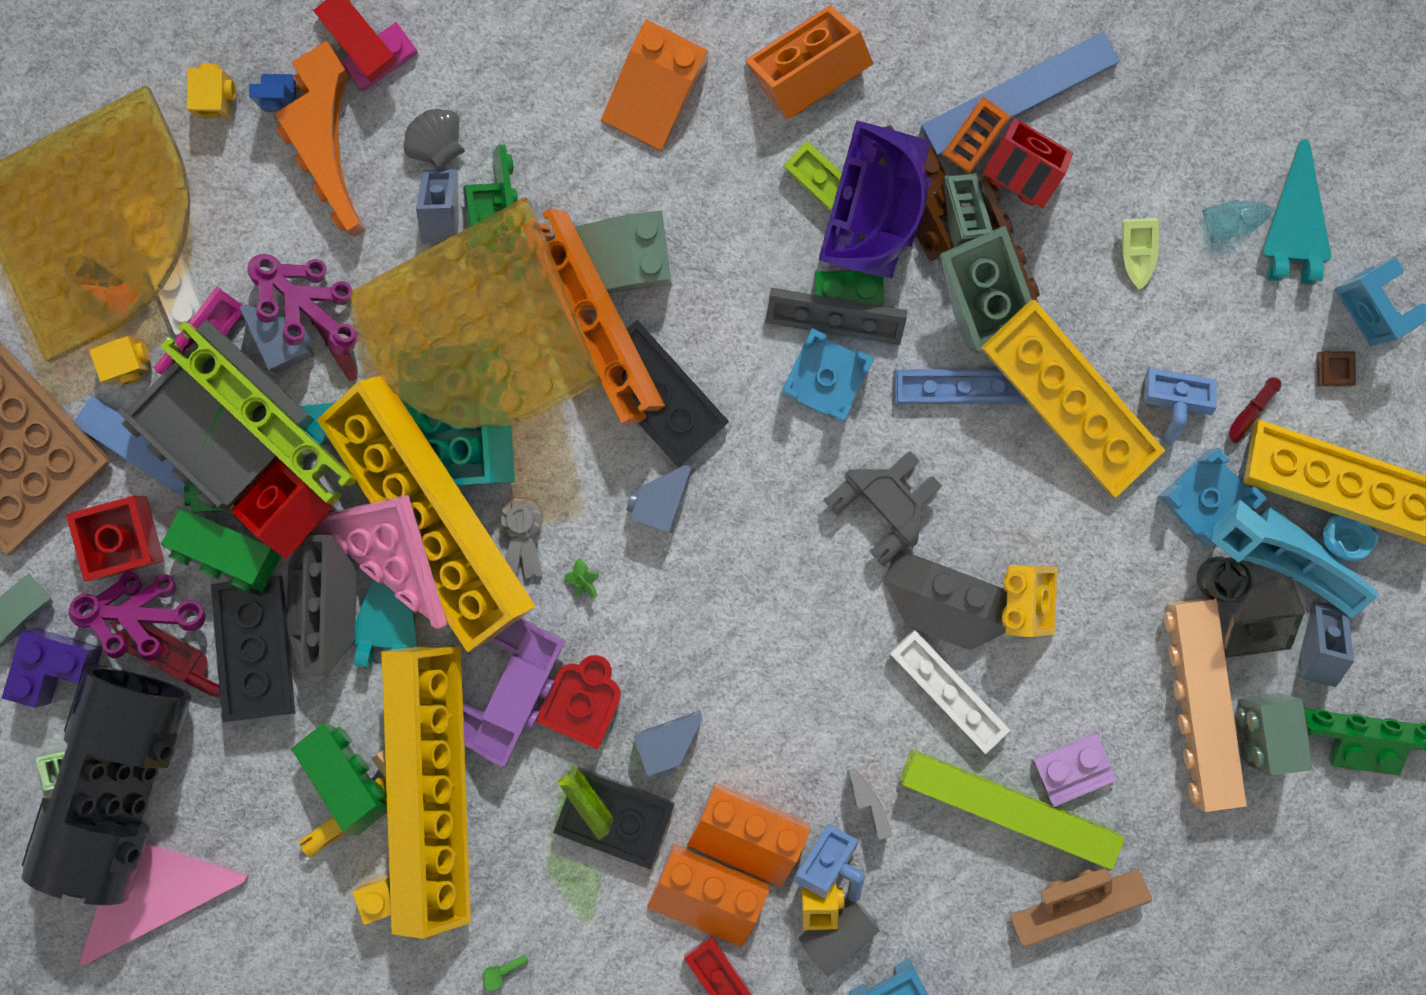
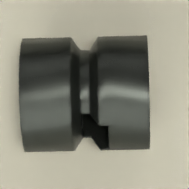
M1216 556L1208 558L1201 564L1197 571L1196 581L1198 588L1206 597L1235 603L1243 601L1251 594L1255 586V575L1251 566L1244 560L1238 563L1232 557Z

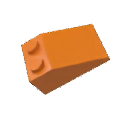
M646 19L629 51L601 121L662 152L708 62V50Z

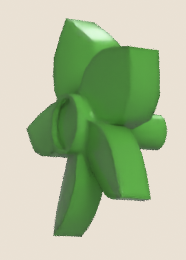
M581 559L576 560L573 571L564 575L567 582L575 585L574 598L582 596L585 592L592 598L598 597L592 583L598 579L599 573L595 571L588 572L587 565Z

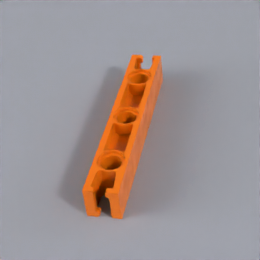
M549 208L542 214L550 222L555 234L554 239L549 233L551 230L550 226L538 223L537 220H533L525 225L524 229L621 423H639L647 418L645 411H658L665 407L570 216L566 211ZM565 251V252H566V258H565V260H564V262H563V260H562V254H563V252ZM594 309H595V311H596V319H595V321H594V323H593V321H592V313H593V311H594ZM624 370L627 374V380L625 383H623L622 373ZM633 393L636 394L641 403L638 407L633 398Z

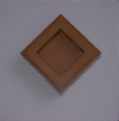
M1356 351L1317 352V387L1356 386Z

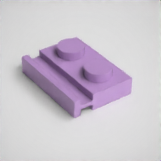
M1096 733L1032 759L1049 797L1050 804L1053 807L1117 781L1100 738Z

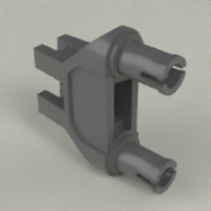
M911 451L902 456L889 469L848 470L845 473V481L827 498L823 499L828 507L839 498L841 499L831 509L839 516L857 497L865 496L892 526L890 528L892 532L873 549L869 550L872 556L877 558L887 549L877 559L883 567L905 547L913 548L917 544L922 505L942 487L934 476L925 480L912 493L903 485L900 479L920 462Z

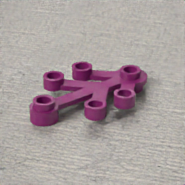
M258 254L252 257L248 263L247 273L252 282L259 286V303L256 309V316L260 321L271 323L277 318L279 306L273 300L274 287L284 296L285 326L282 338L287 344L292 346L299 345L304 339L305 328L300 323V309L329 334L328 346L334 353L346 355L354 350L357 342L356 331L348 324H338L313 302L327 301L334 302L337 305L347 304L352 295V288L348 283L338 281L332 287L293 285L286 278H305L312 283L321 282L327 270L324 262L312 259L306 265L281 264L276 257L269 254ZM260 267H267L271 270L264 271ZM310 269H318L321 273H312ZM336 291H343L346 293V296H339ZM270 308L273 313L267 314L261 309ZM294 330L299 333V336H291L288 331ZM338 334H345L349 338L343 339Z
M133 572L123 574L118 582L97 596L91 594L78 595L70 603L68 611L69 618L74 625L81 628L91 627L102 641L105 653L114 659L120 658L126 653L127 645L120 635L111 632L104 620L119 621L138 645L137 649L142 658L147 661L157 659L161 655L162 647L156 638L147 634L139 622L178 624L185 631H196L205 623L206 615L202 606L193 600L180 603L176 609L145 607L158 597H171L176 592V584L170 575L162 574L154 579L153 584L141 591L142 582L139 576ZM129 581H136L133 586L125 587ZM170 583L168 588L159 589L162 584ZM123 594L133 596L120 606L110 605ZM93 609L91 613L83 616L86 610ZM190 616H197L195 620L186 622ZM120 643L117 649L109 650L112 644ZM155 645L151 652H144L147 646Z

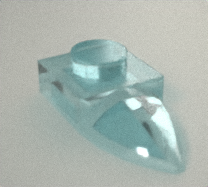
M1235 200L1204 209L1202 212L1211 244L1255 230L1269 218L1273 208L1256 201Z

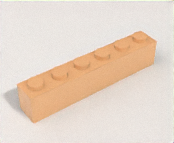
M1201 598L1166 603L1167 612H1164L1163 620L1166 631L1171 633L1172 646H1169L1168 654L1171 665L1176 667L1177 680L1173 682V689L1177 701L1181 702L1182 714L1178 716V724L1181 734L1186 737L1187 748L1183 749V758L1186 768L1191 771L1192 782L1188 783L1190 800L1192 803H1195L1197 808L1204 812L1246 807L1217 599Z

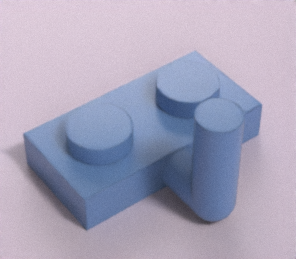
M1154 368L1148 369L1145 374L1144 404L1173 409V419L1162 435L1165 443L1173 444L1187 423V411L1207 415L1214 413L1217 408L1216 379Z
M828 824L797 872L794 883L826 899L835 882L841 876L850 881L847 898L853 902L858 901L861 897L865 876L862 871L847 863L856 850L859 840Z

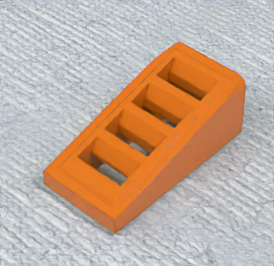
M982 96L942 155L970 174L1011 116ZM981 110L997 120L995 126H992L978 116ZM973 121L990 132L986 138L970 127ZM965 133L981 143L978 150L962 139ZM957 144L973 155L970 161L954 151Z

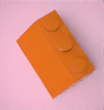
M831 5L745 59L748 68L772 105L787 120L794 115L802 113L806 107L820 98L830 95L836 88L848 80L858 77L865 69L874 64L861 31Z
M714 782L687 846L782 887L797 863L811 829L809 823Z
M673 843L647 908L742 947L757 922L769 893L768 882Z

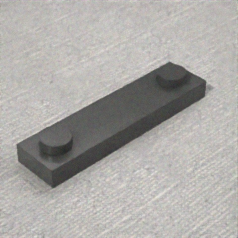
M771 288L765 323L805 330L813 328L823 333L900 345L907 319V310Z

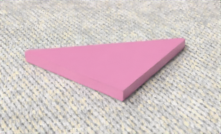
M409 495L329 512L325 519L315 526V529L322 535H333L346 555L348 554L360 564L359 568L377 583L383 582L396 593L395 597L411 610L422 613L431 621V626L439 629L447 625Z
M146 842L128 900L116 905L97 906L79 964L84 966L244 883L249 875Z

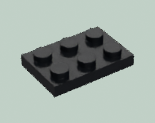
M578 766L553 833L651 869L675 802Z

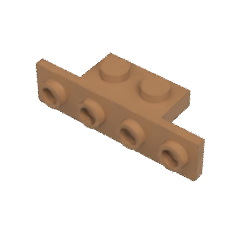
M1092 868L1081 872L1076 879L1068 882L1058 880L1048 884L1045 890L1040 891L1042 904L1009 916L1021 946L1027 948L1151 903L1152 896L1139 869L1111 878L1106 868L1098 871Z

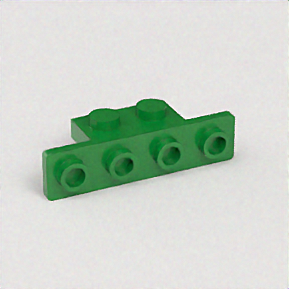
M501 144L493 151L496 183L465 185L463 187L471 256L505 254L509 287L520 284L522 277L526 276V262L524 256L519 255L518 243L522 241V229L520 222H515L514 209H517L518 197L516 189L511 188L510 175L513 174L514 170L513 158L511 154H507L506 145Z
M1304 708L1307 733L1309 735L1336 738L1328 757L1333 767L1400 776L1411 749L1426 751V723L1414 724L1400 722L1391 718L1378 719L1364 717L1360 714L1349 715L1334 713L1325 709L1312 710Z

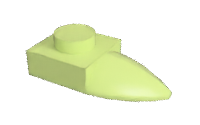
M1157 218L1122 220L1121 254L1124 258V265L1133 284L1138 289H1142L1152 277L1157 265L1159 250V220Z

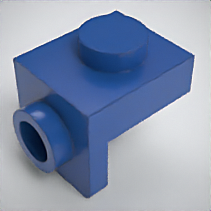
M262 74L261 84H249V98L263 111L278 112L296 100V81L293 78L294 75Z

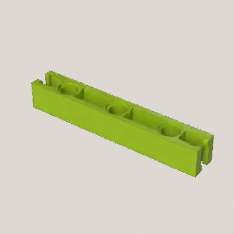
M184 320L178 329L185 333L184 336L188 340L193 338L199 346L198 349L192 352L189 358H186L179 352L181 348L175 344L171 337H168L160 347L326 503L334 506L342 495L338 491L335 494L328 491L320 482V477L325 475L328 469L331 468L341 476L338 483L342 487L344 485L352 487L357 479L302 427L297 425L198 332L194 326ZM214 358L215 368L212 372L204 374L202 370L203 364L206 360ZM264 405L267 411L266 416L263 420L255 422L253 420V411L258 406ZM309 453H316L318 458L316 466L311 470H305L303 466L305 456Z
M912 748L899 777V781L905 787L1110 870H1113L1125 837L1121 836L1117 831L1060 808L1053 807L1048 803Z

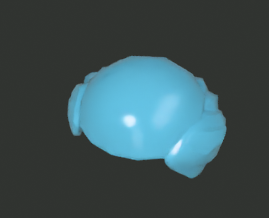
M1333 514L1328 519L1327 525L1323 529V539L1327 549L1340 559L1349 562L1360 561L1367 557L1378 543L1379 534L1374 527L1337 514Z

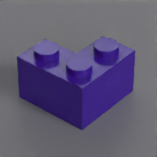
M41 629L21 631L2 699L33 708L51 704L58 678L79 684L84 664L98 665L103 647Z

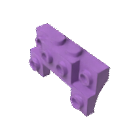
M520 618L489 641L513 654L485 712L478 711L463 703L465 746L486 760L503 768L508 764L521 734L525 729L531 731L539 714L534 709L540 697L546 700L553 686L554 680L549 677L566 642L565 639L536 626L537 624L525 618Z

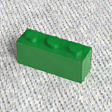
M181 507L161 542V545L171 552L169 558L185 566H188L190 561L201 565L200 572L215 579H219L220 575H224L231 579L230 585L249 593L251 588L260 592L264 591L281 558V555L268 545Z
M322 723L292 747L291 750L341 830L358 836L387 813V803L384 800L387 798V794L381 785L376 781H372L367 774L369 766L349 746L352 740L347 732L341 727L336 728Z

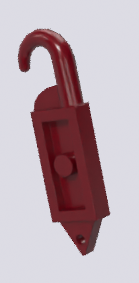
M110 622L115 633L124 639L127 645L126 652L209 696L221 697L220 685L204 677L208 660L203 651L152 623L139 622L147 634L156 638L162 647L161 655L157 659L147 661L142 658L137 649L138 645L124 627L122 630H118L117 625L120 622ZM155 645L147 646L144 652H151Z

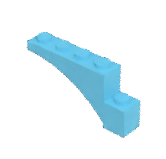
M1239 500L1215 523L1211 541L1238 563L1244 560L1278 571L1313 590L1352 619L1378 597V591L1271 504L1258 515Z

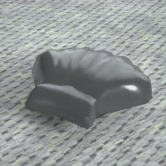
M431 109L417 116L408 125L405 132L403 146L405 155L409 158L432 162L436 169L441 171L452 159L464 153V148L458 143L459 116L457 113L450 110Z

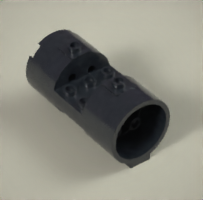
M84 664L64 728V741L68 745L51 798H42L22 861L23 873L21 879L27 885L59 899L62 898L63 894L74 898H85L84 904L116 905L128 900L150 831L148 825L142 821L143 814L148 806L149 795L154 779L158 774V768H168L171 764L192 696L189 692L168 682L146 675L119 670L111 666Z

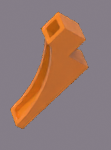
M325 41L291 62L298 72L293 78L305 95L274 113L280 122L276 129L287 145L292 142L298 154L294 155V158L305 174L310 171L316 183L312 187L323 203L328 200L334 209L330 216L341 232L346 229L347 232L355 237L366 229L355 211L348 193L341 166L339 148V119L346 82L352 78L328 41Z

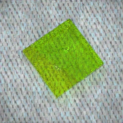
M571 765L563 771L557 783L597 839L600 840L609 834L614 818L576 765Z

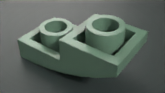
M30 574L21 579L0 597V648L19 635L21 631L27 629L25 623L53 603L51 597Z

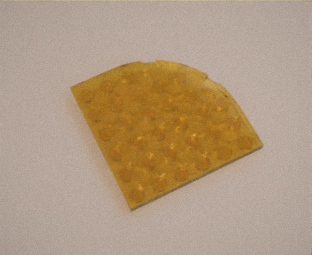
M146 85L0 160V261L42 357L46 362L52 363L125 325L141 313L165 286L181 256L190 219L189 181L177 144L152 90Z
M526 197L350 291V299L375 367L383 380L405 403L437 421L465 428L493 425L496 427L507 426L538 415L602 382L533 206Z

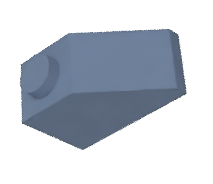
M442 169L441 171L423 170L416 205L422 244L434 243L443 245L446 243H456L459 226L457 169Z
M247 304L240 306L268 370L278 373L314 356L310 348L314 345V341L305 326V335L302 343L292 346L287 344L282 338L285 318L277 316L275 321L265 323L257 318V308ZM294 330L288 331L291 336H299V333Z
M684 465L641 486L639 493L633 491L626 511L632 513L630 520L670 533L692 467Z
M1314 602L1312 605L1300 652L1303 679L1337 687L1353 664L1354 655L1349 616L1339 608Z
M700 710L635 733L634 739L647 777L656 774L657 779L676 772L675 767L681 765L702 721Z

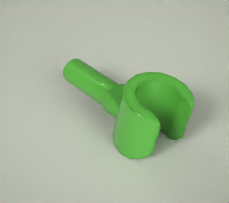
M525 954L505 965L486 968L483 972L485 990L491 991L501 988L503 986L502 975L528 962Z

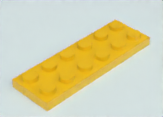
M1030 300L981 347V350L1110 496L1114 498L1119 496L1165 452V449L1036 300Z
M1260 419L1253 425L1243 483L1426 545L1425 475Z

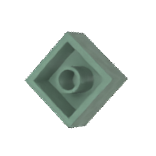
M1280 692L1238 698L1240 707L1236 709V718L1239 727L1243 728L1245 742L1241 743V752L1244 761L1248 762V766L1270 776L1313 770L1303 699Z

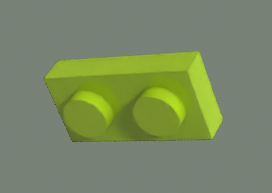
M806 140L783 165V169L831 212L842 172Z

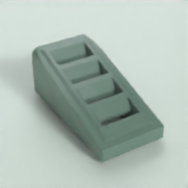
M977 175L945 176L942 182L953 247L955 248L993 231ZM968 189L969 193L957 194L956 190ZM971 203V206L961 207L960 204ZM973 217V220L965 221L964 218Z

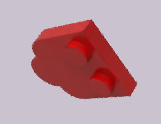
M590 655L584 658L579 665L572 663L562 666L554 677L553 686L546 700H544L535 722L598 749L621 697L619 686L611 679L612 668L610 663L602 656Z

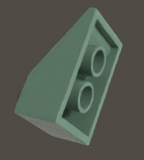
M662 210L628 214L575 226L608 293L672 285Z
M1002 226L940 254L953 314L964 344L975 351H979L996 332L1032 300L1007 228Z

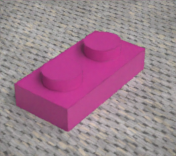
M397 22L379 33L378 36L399 62L371 83L350 56L341 61L363 92L418 54L417 49Z

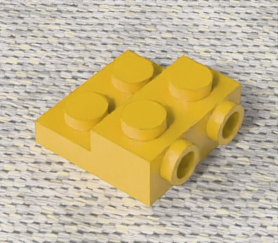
M1008 565V572L1005 573L1003 581L1004 590L1007 592V606L1004 607L1002 613V624L1006 627V635L1022 637L1055 635L1058 566Z

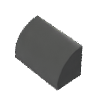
M846 894L844 896V909H838V929L806 930L799 937V941L817 966L829 977L880 930L877 922L859 902L850 901Z

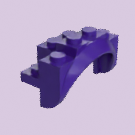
M856 120L818 260L863 273L893 278L898 256L907 246H913L915 235L925 212L928 189L931 178L927 177L925 162L931 144L930 140ZM881 153L885 157L887 166L879 165ZM859 233L868 235L856 245Z

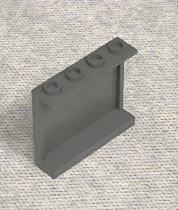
M206 320L197 329L297 425L306 430L315 420L216 326ZM194 342L183 355L189 358L192 352L198 349V344ZM214 358L206 360L203 364L202 370L204 374L212 372L215 368ZM175 361L128 410L121 407L117 410L125 419L121 424L135 437L138 438L142 435L148 440L150 444L147 446V449L163 462L167 458L175 466L172 470L173 474L186 485L192 482L200 490L197 496L211 509L217 506L228 510L278 457L225 407L204 444L217 411L223 405ZM264 405L258 406L253 411V420L255 422L263 420L266 416L267 411Z

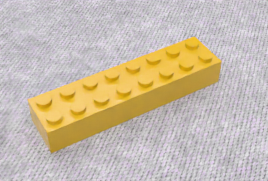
M385 375L358 381L317 419L345 465L357 479L358 485L370 503L409 495L445 619L467 652L491 641L536 607Z
M426 645L381 651L392 935L425 939L471 923L461 646Z

